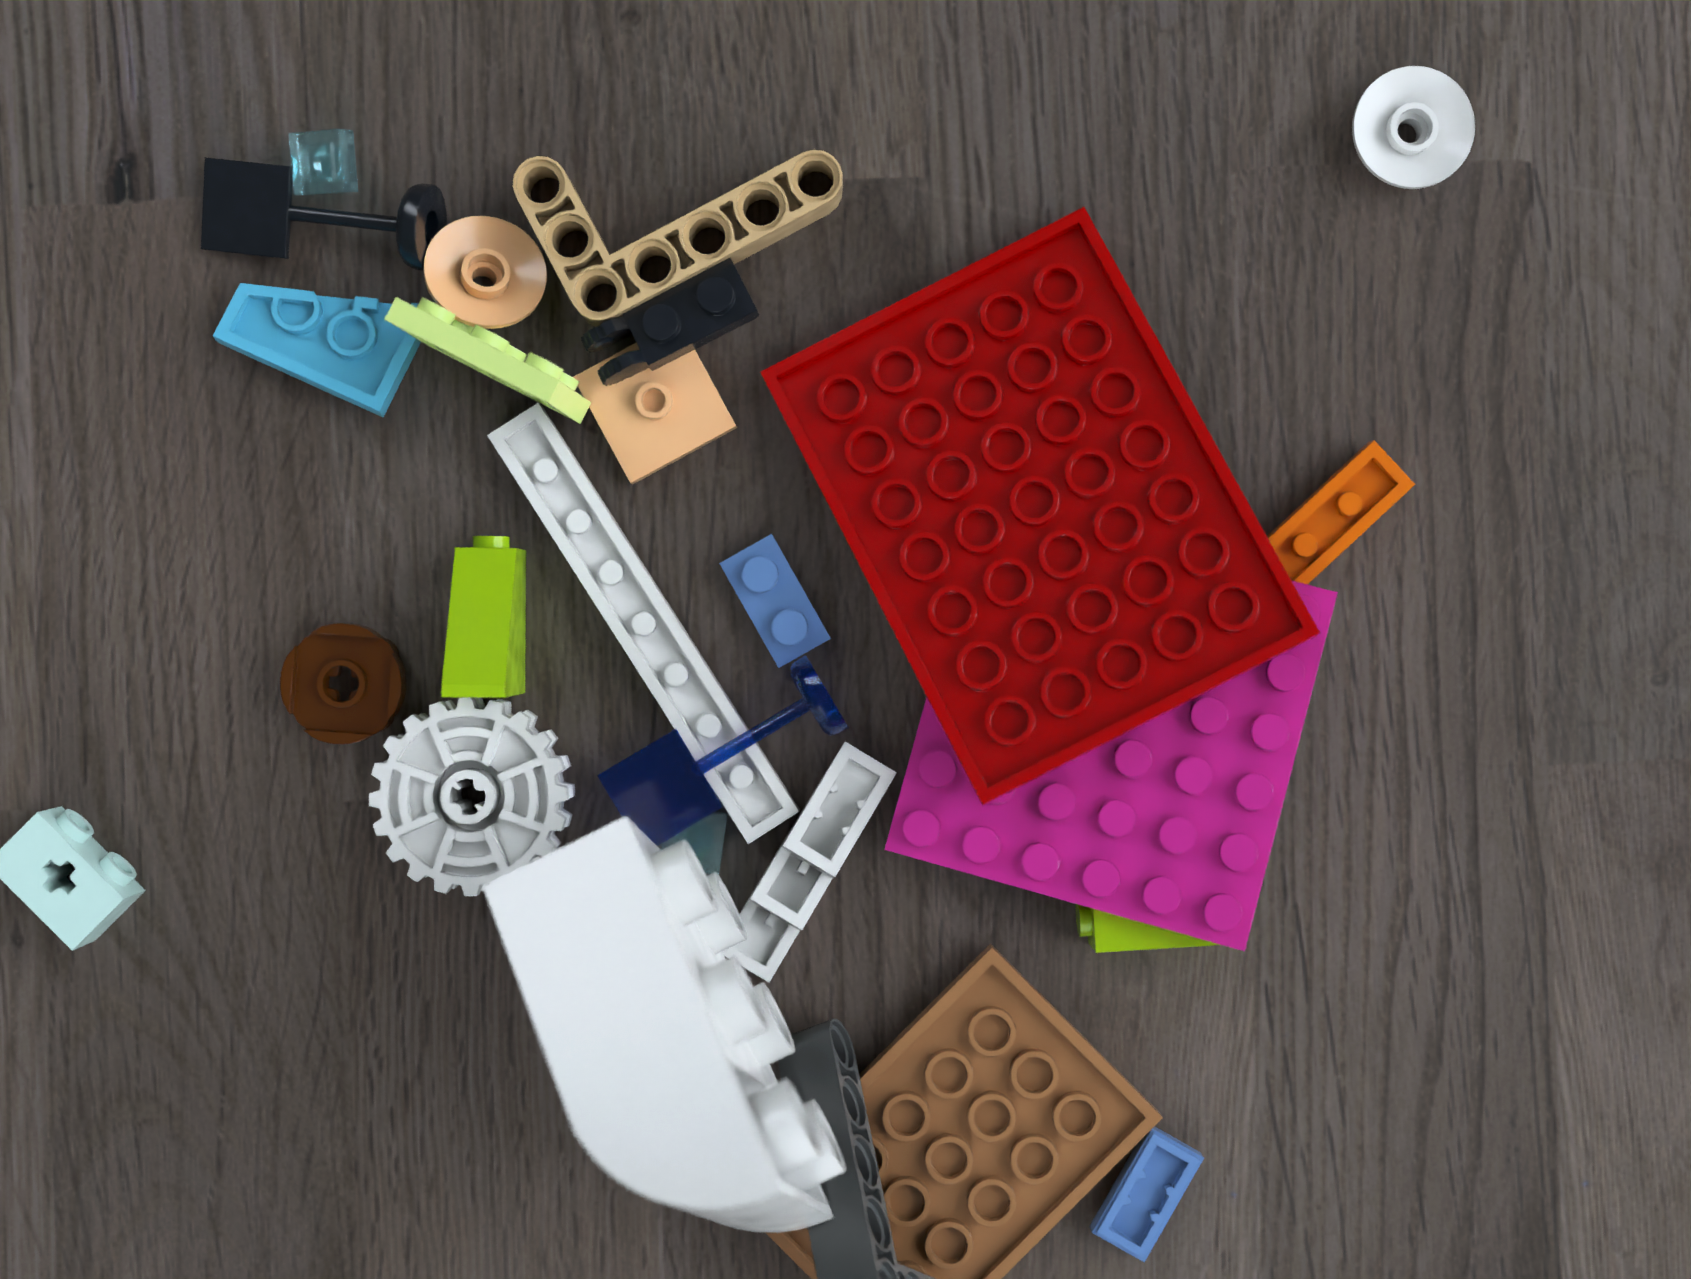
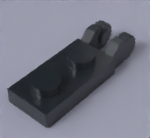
M728 258L627 311L622 317L611 318L599 326L593 327V329L583 334L584 336L581 337V341L586 351L590 353L604 350L631 335L634 336L640 350L626 352L608 361L598 370V375L603 385L611 386L647 368L653 371L756 319L759 313L731 258Z

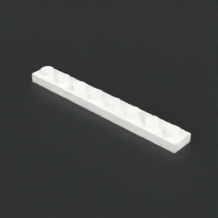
M540 403L535 404L488 434V438L748 844L797 814L800 811L799 807Z

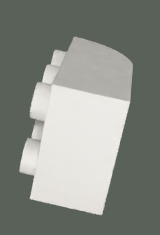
M625 816L483 885L485 895L573 1131L585 1149L602 1168L616 1180L644 1196L740 1230L774 1233L794 1231L834 1218L821 1183L846 1171L841 1150L818 1103L813 1098L802 1103L788 1079L777 1082L770 1064L795 1052L790 1031L773 995L765 983L762 982L753 987L739 960L735 956L725 959L722 951L746 940V930L735 903L720 876L716 872L706 876L697 856L685 839L661 850Z

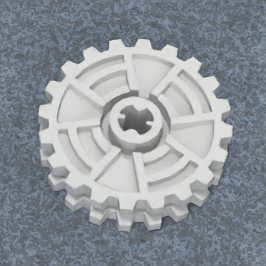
M462 697L459 698L457 707L452 700L440 701L429 705V716L425 713L413 714L403 721L406 734L388 737L383 747L390 756L384 762L374 763L371 775L381 782L380 790L369 793V806L379 808L382 818L372 824L376 836H389L392 845L386 851V854L392 862L404 858L410 864L407 873L408 877L418 882L424 877L429 876L434 879V891L444 894L448 893L451 888L455 889L458 885H461L464 896H477L481 891H484L483 885L539 859L538 855L543 857L557 850L561 841L556 837L555 832L562 831L564 827L570 825L573 814L563 809L564 801L575 796V784L564 782L562 772L571 767L568 755L555 754L552 747L558 740V737L552 729L539 732L535 728L538 716L529 710L519 711L515 715L512 714L511 702L507 700H490L485 707L482 698ZM468 779L473 780V786L476 790L485 791V801L475 804L477 810H473L472 800L462 799V789L472 785Z

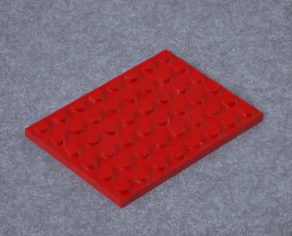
M1085 207L760 371L982 806L1320 634L1317 625Z

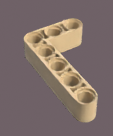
M822 150L803 152L612 254L609 253L573 183L557 161L543 156H536L525 160L519 165L514 174L513 189L520 206L572 304L589 324L597 327L611 318L622 317L627 311L728 258H731L732 262L736 264L830 214L837 208L842 199L843 173L840 164L831 154ZM816 171L828 175L833 183L831 189L826 194L818 197L803 193L799 188V183L807 173ZM554 178L558 180L559 191L551 201L536 203L531 200V190L540 179ZM761 199L769 200L779 208L776 219L770 224L763 226L755 225L746 218L748 207L753 202ZM709 227L722 231L725 235V242L717 252L701 254L693 248V239L702 229ZM572 231L586 233L588 235V245L584 252L572 258L560 255L559 243L563 236ZM652 256H663L671 262V270L668 276L657 283H648L640 278V268L643 262ZM610 284L616 287V301L608 310L597 312L588 309L587 296L596 285Z

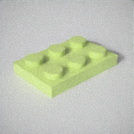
M395 297L384 320L425 345L581 424L591 402L575 391L579 381L564 373L563 369L531 352L527 356L524 352L509 345L510 342L483 327L478 325L472 327L455 320V314L422 297L418 306L415 307Z

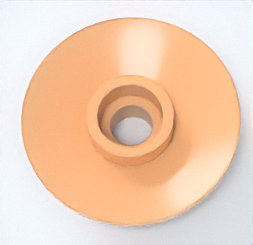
M470 216L449 223L433 237L424 258L425 284L435 303L455 314V320L473 327L478 325L485 329L508 327L522 321L539 305L547 283L546 263L535 241L518 226L496 217ZM484 276L489 278L494 286H481L476 284L473 279Z

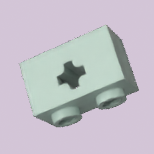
M60 806L37 812L0 849V879L73 951L96 941L146 890L135 880L137 876L136 871L126 859L117 853L107 852L92 837L94 830L83 816L71 809L65 810ZM69 863H71L75 868V870L72 872L70 876L73 883H71L67 878V876L72 871V868Z

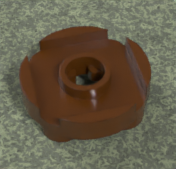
M337 623L321 626L305 637L298 646H294L287 655L282 667L280 690L282 701L287 711L295 716L297 722L305 728L303 730L319 741L330 744H352L367 740L391 726L395 716L401 710L407 688L404 664L399 657V650L392 641L382 637L375 630L366 626L352 623ZM342 666L350 668L352 677L359 680L358 690L350 692L348 701L340 700L339 690L329 687L330 676L340 675Z

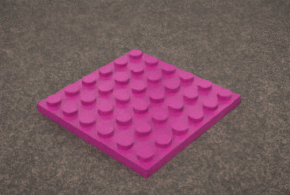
M1292 581L1320 631L1318 636L982 806L926 697L884 850L1245 951L1338 592Z

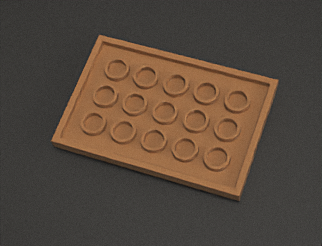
M991 943L859 1074L897 1263L936 1279H1002L1163 1118L1160 1112ZM808 1227L786 1232H765L811 1279H817Z

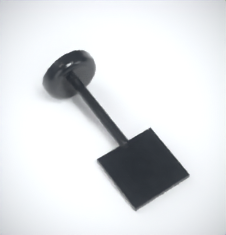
M205 157L201 249L289 259L291 221L396 232L397 247L403 262L415 270L423 271L426 250L431 240L447 225L445 199L440 188L433 184L422 183L408 188L401 199L397 217L291 205L292 166Z

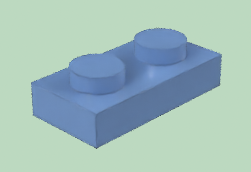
M772 534L719 563L778 668L831 639Z

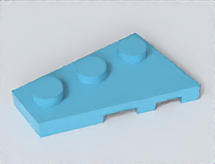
M246 283L239 284L213 334L214 339L219 344L381 417H384L421 343L416 338L384 320L392 304L381 303L376 298L355 296V299L316 295L314 291ZM411 303V305H413V306H415V307H417L418 304H419V303Z

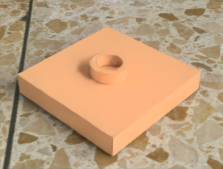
M636 342L573 377L579 381L578 388L583 397L591 402L589 408L632 485L737 428L696 350L653 371L647 368L617 384L615 383L611 386L603 385L598 375L600 367L626 352L640 350Z

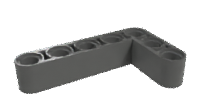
M833 1018L791 1034L795 1052L778 1060L781 1081L784 1079L790 1081L802 1103L812 1098L818 1103L832 1129L846 1166L845 1172L821 1183L834 1218L808 1227L817 1279H936L897 1263L856 1056L847 1030L838 1019Z

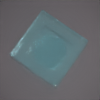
M329 129L288 133L291 166L293 167L294 195L315 196L358 192L353 130Z
M668 805L661 850L685 839L697 856L706 874L716 872L719 875L728 813Z

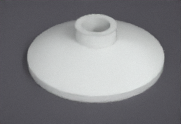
M1424 66L1401 67L1380 76L1365 90L1359 99L1352 120L1354 146L1364 166L1381 181L1403 189L1430 187L1451 176L1467 158L1475 136L1474 112L1463 89L1446 74ZM1400 124H1408L1414 128L1416 132L1414 142L1407 143L1399 137L1398 127Z

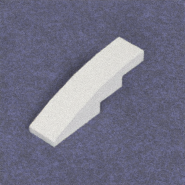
M843 743L739 914L746 930L747 939L722 951L725 957L735 956L742 967L767 982L771 981L831 880L836 877L897 772L849 743Z

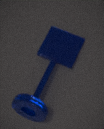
M805 655L791 665L789 673L802 696L801 699L696 761L678 730L674 729L598 774L599 780L622 818L627 816L658 846L723 807L704 775L706 772L811 711L822 731L829 736L838 735L849 729L807 656Z

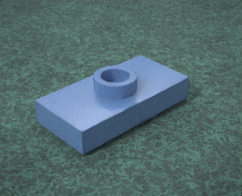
M1154 1126L1133 1149L1090 1224L1091 1232L1145 1262L1204 1159L1203 1155Z

